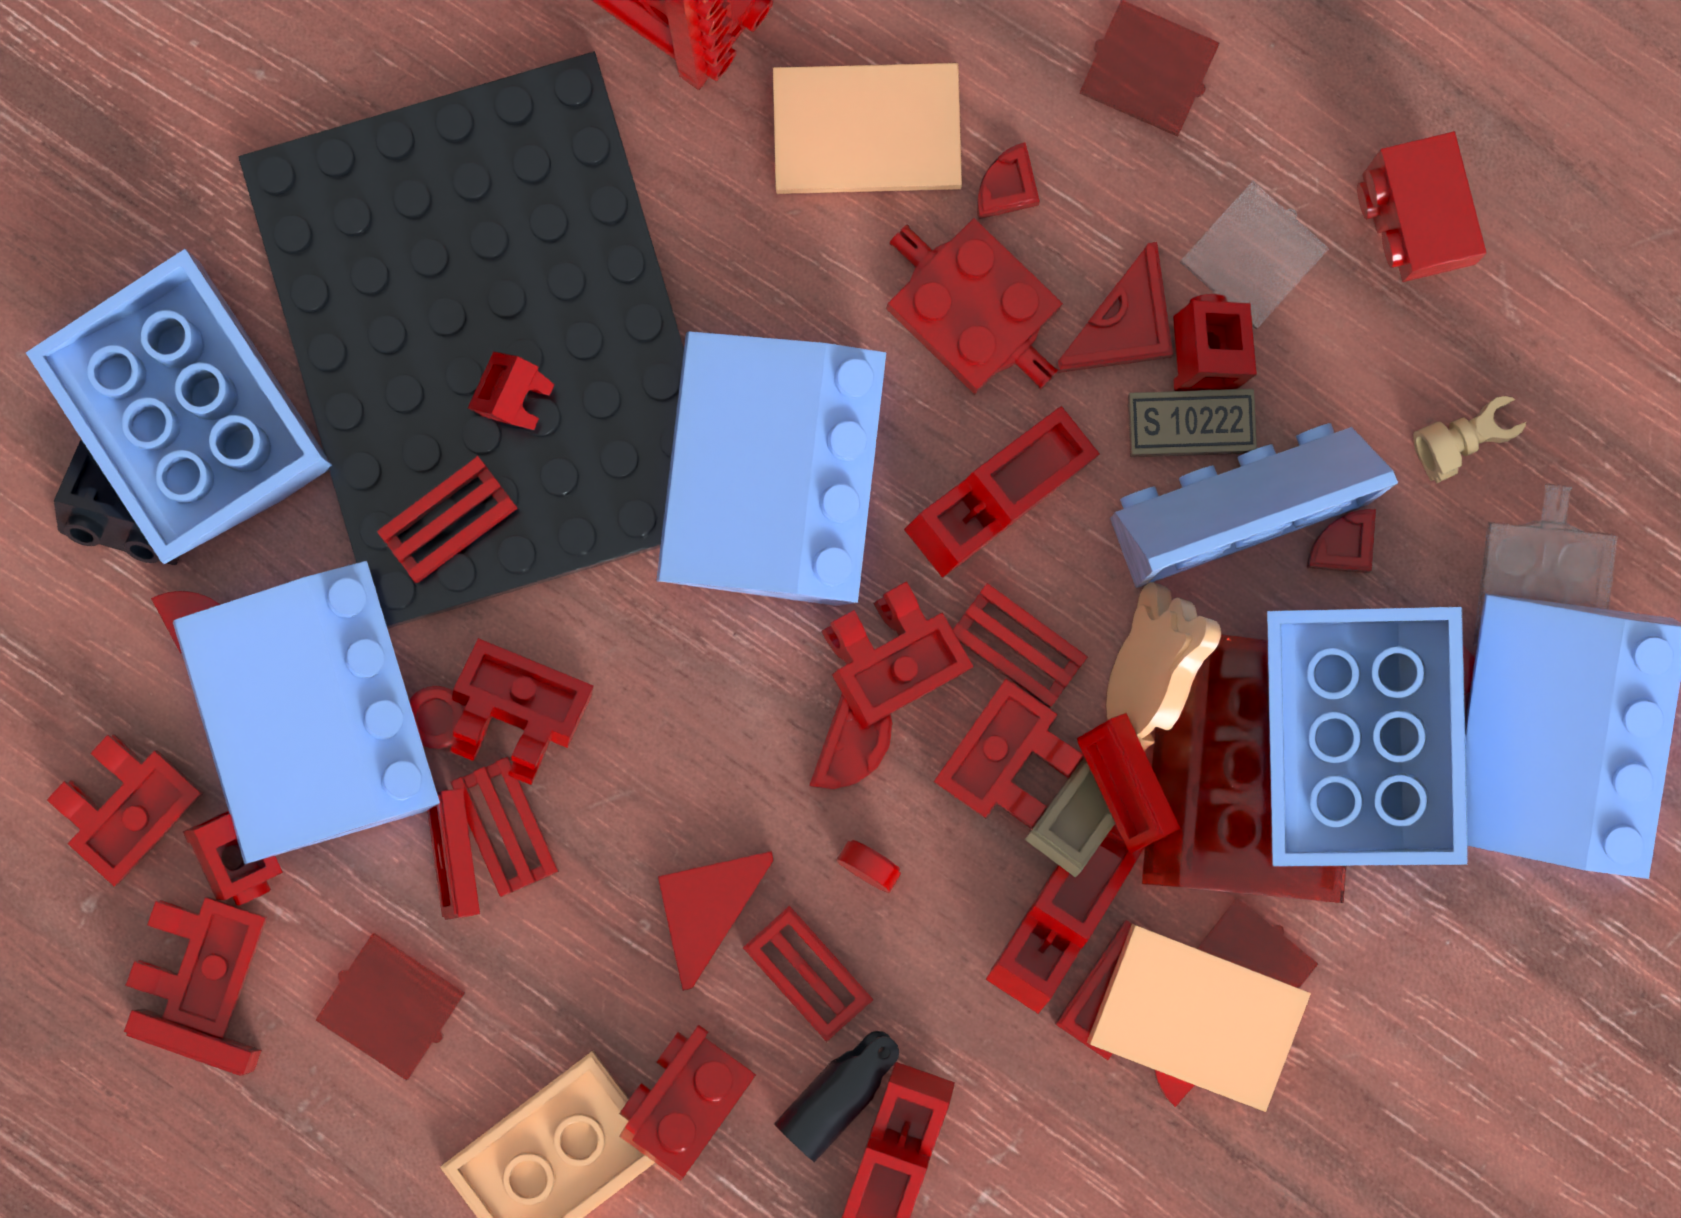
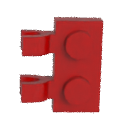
M907 581L886 592L882 598L873 603L883 621L889 628L897 632L898 637L874 649L855 610L830 623L831 626L821 631L832 651L839 658L844 659L846 663L845 666L835 671L832 676L862 729L974 667L943 612L926 620Z
M478 638L453 688L452 701L466 707L453 730L452 736L455 739L451 745L450 752L474 761L491 718L501 720L524 730L512 753L511 761L513 763L508 776L532 785L549 742L552 741L568 748L592 697L594 686Z
M1005 679L940 771L934 783L985 819L995 805L998 804L1013 817L1032 829L1047 809V806L1012 783L1030 755L1034 753L1053 769L1069 778L1083 759V754L1048 731L1058 717V714Z
M113 734L112 736L107 735L90 753L123 782L122 786L99 809L94 801L72 780L69 782L64 781L47 801L80 829L67 844L109 883L117 886L204 792L158 750L153 751L142 762L121 739Z
M205 897L199 914L160 900V902L155 901L147 925L190 939L178 974L140 959L138 962L134 961L125 986L168 999L162 1018L224 1038L267 917L210 897Z

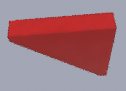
M1157 242L1148 243L1145 246L1144 250L1115 285L1069 348L1057 362L1058 373L1166 359L1173 356Z
M772 851L658 876L683 991L694 987L774 861Z

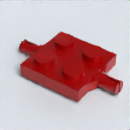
M975 218L951 241L937 246L934 250L911 230L908 224L901 229L900 233L898 232L892 238L889 244L893 245L915 267L910 281L888 302L886 309L974 395L996 373L1010 368L1014 364L1033 380L1040 390L1058 373L1059 370L1051 365L1032 345L1039 330L1060 310L1063 303Z

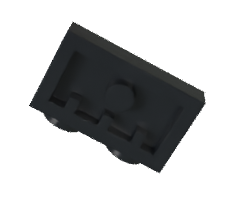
M80 440L54 499L58 531L72 541L84 546H96L99 544L127 552L134 559L145 563L160 561L84 442ZM180 556L169 561L167 564L177 565Z

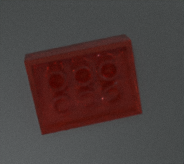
M1221 634L1217 647L1198 669L1185 705L1170 730L1155 727L1152 768L1181 829L1145 847L1142 884L1344 903L1347 866H1273L1269 669L1265 659L1268 657V640Z

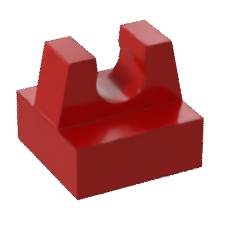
M493 351L468 409L488 419L534 430L539 418L525 411L523 407L524 398L530 390L550 396L555 384L538 371V366L519 356Z

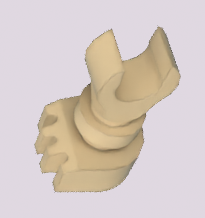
M1507 396L1497 397L1482 407L1477 417L1470 421L1461 417L1450 422L1449 430L1442 422H1435L1415 431L1413 434L1415 450L1430 481L1435 480L1437 484L1458 474V468L1462 466L1461 454L1468 456L1477 452L1479 444L1483 442H1508L1522 433L1526 422L1505 430L1498 427L1494 421L1495 411L1515 399Z

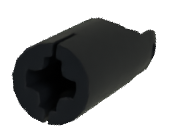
M883 1031L870 1032L853 1050L847 1051L837 1059L832 1060L777 1119L774 1125L799 1150L815 1162L873 1100L876 1091L881 1085L882 1077L899 1058L898 1045Z

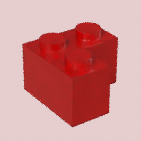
M1455 131L1380 149L1362 174L1364 182L1357 184V195L1364 218H1373L1377 234L1382 233L1383 249L1390 268L1399 267L1402 282L1476 265L1487 252Z

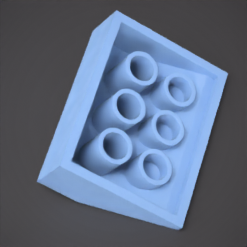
M183 249L26 352L163 564L281 502L327 472L329 467L332 466L314 435L200 261L186 249Z
M688 331L685 336L656 581L833 606L857 603L886 352L821 342Z
M1328 423L1297 435L1296 439L1299 446L1276 454L1273 444L1238 456L1239 468L1217 475L1215 467L1212 465L1188 473L1179 478L1182 488L1159 496L1154 486L1127 495L1120 499L1123 509L1116 511L1110 520L1136 588H1139L1150 582L1164 579L1369 505L1398 483L1394 471L1352 427L1335 433L1332 424Z
M367 561L306 576L173 621L244 864L420 814L440 803Z
M1485 593L1465 722L1468 846L1585 871L1649 879L1681 682V622L1670 617Z
M1462 607L1267 611L1273 866L1467 864L1468 838Z

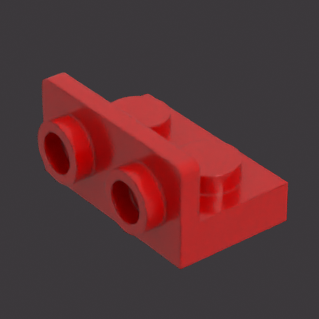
M700 1025L696 1027L689 1038L677 1032L656 1062L665 1069L652 1090L641 1083L619 1113L629 1121L619 1137L680 1181L756 1076L751 1070L705 1037L709 1032Z

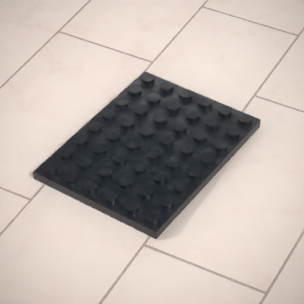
M595 51L238 156L324 454L332 464L329 467V471L356 563L363 561L368 563L387 629L660 548L684 347ZM493 351L519 356L538 366V371L555 384L550 396L530 390L524 398L523 407L525 411L539 418L534 430L488 419L468 409ZM479 456L516 505L517 509L420 582L415 583L377 531ZM476 477L398 536L400 541L404 543L483 484L479 477ZM492 495L414 552L412 557L419 563L497 505L498 502Z

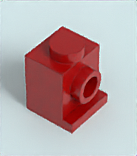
M1204 294L1190 299L1189 304L1173 316L1178 376L1173 379L1174 391L1238 389L1257 375L1250 303L1227 302V297L1224 295Z
M229 810L183 831L187 842L191 844L216 900H227L232 897L236 906L247 903L269 892L271 888L267 880L283 873L276 856L244 864L242 858L240 866L234 870H229L223 865L222 853L227 847L234 846L240 850Z

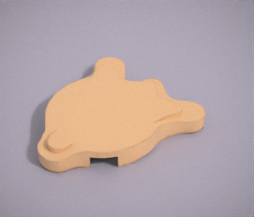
M1150 582L1142 589L1133 617L1131 632L1117 655L1110 675L1106 710L1107 720L1127 713L1144 751L1155 743L1152 734H1150L1155 727L1170 730L1179 718L1198 669L1219 643L1221 628L1218 622L1203 616L1197 617L1195 605L1190 601L1181 598L1171 600V591L1166 586Z

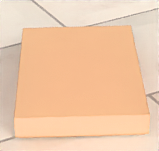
M958 63L773 68L776 194L961 189Z
M1132 924L1087 1043L1266 1112L1311 993Z
M593 1050L440 1166V1168L477 1218H583L655 1162L619 1137L629 1122L619 1113L630 1098Z

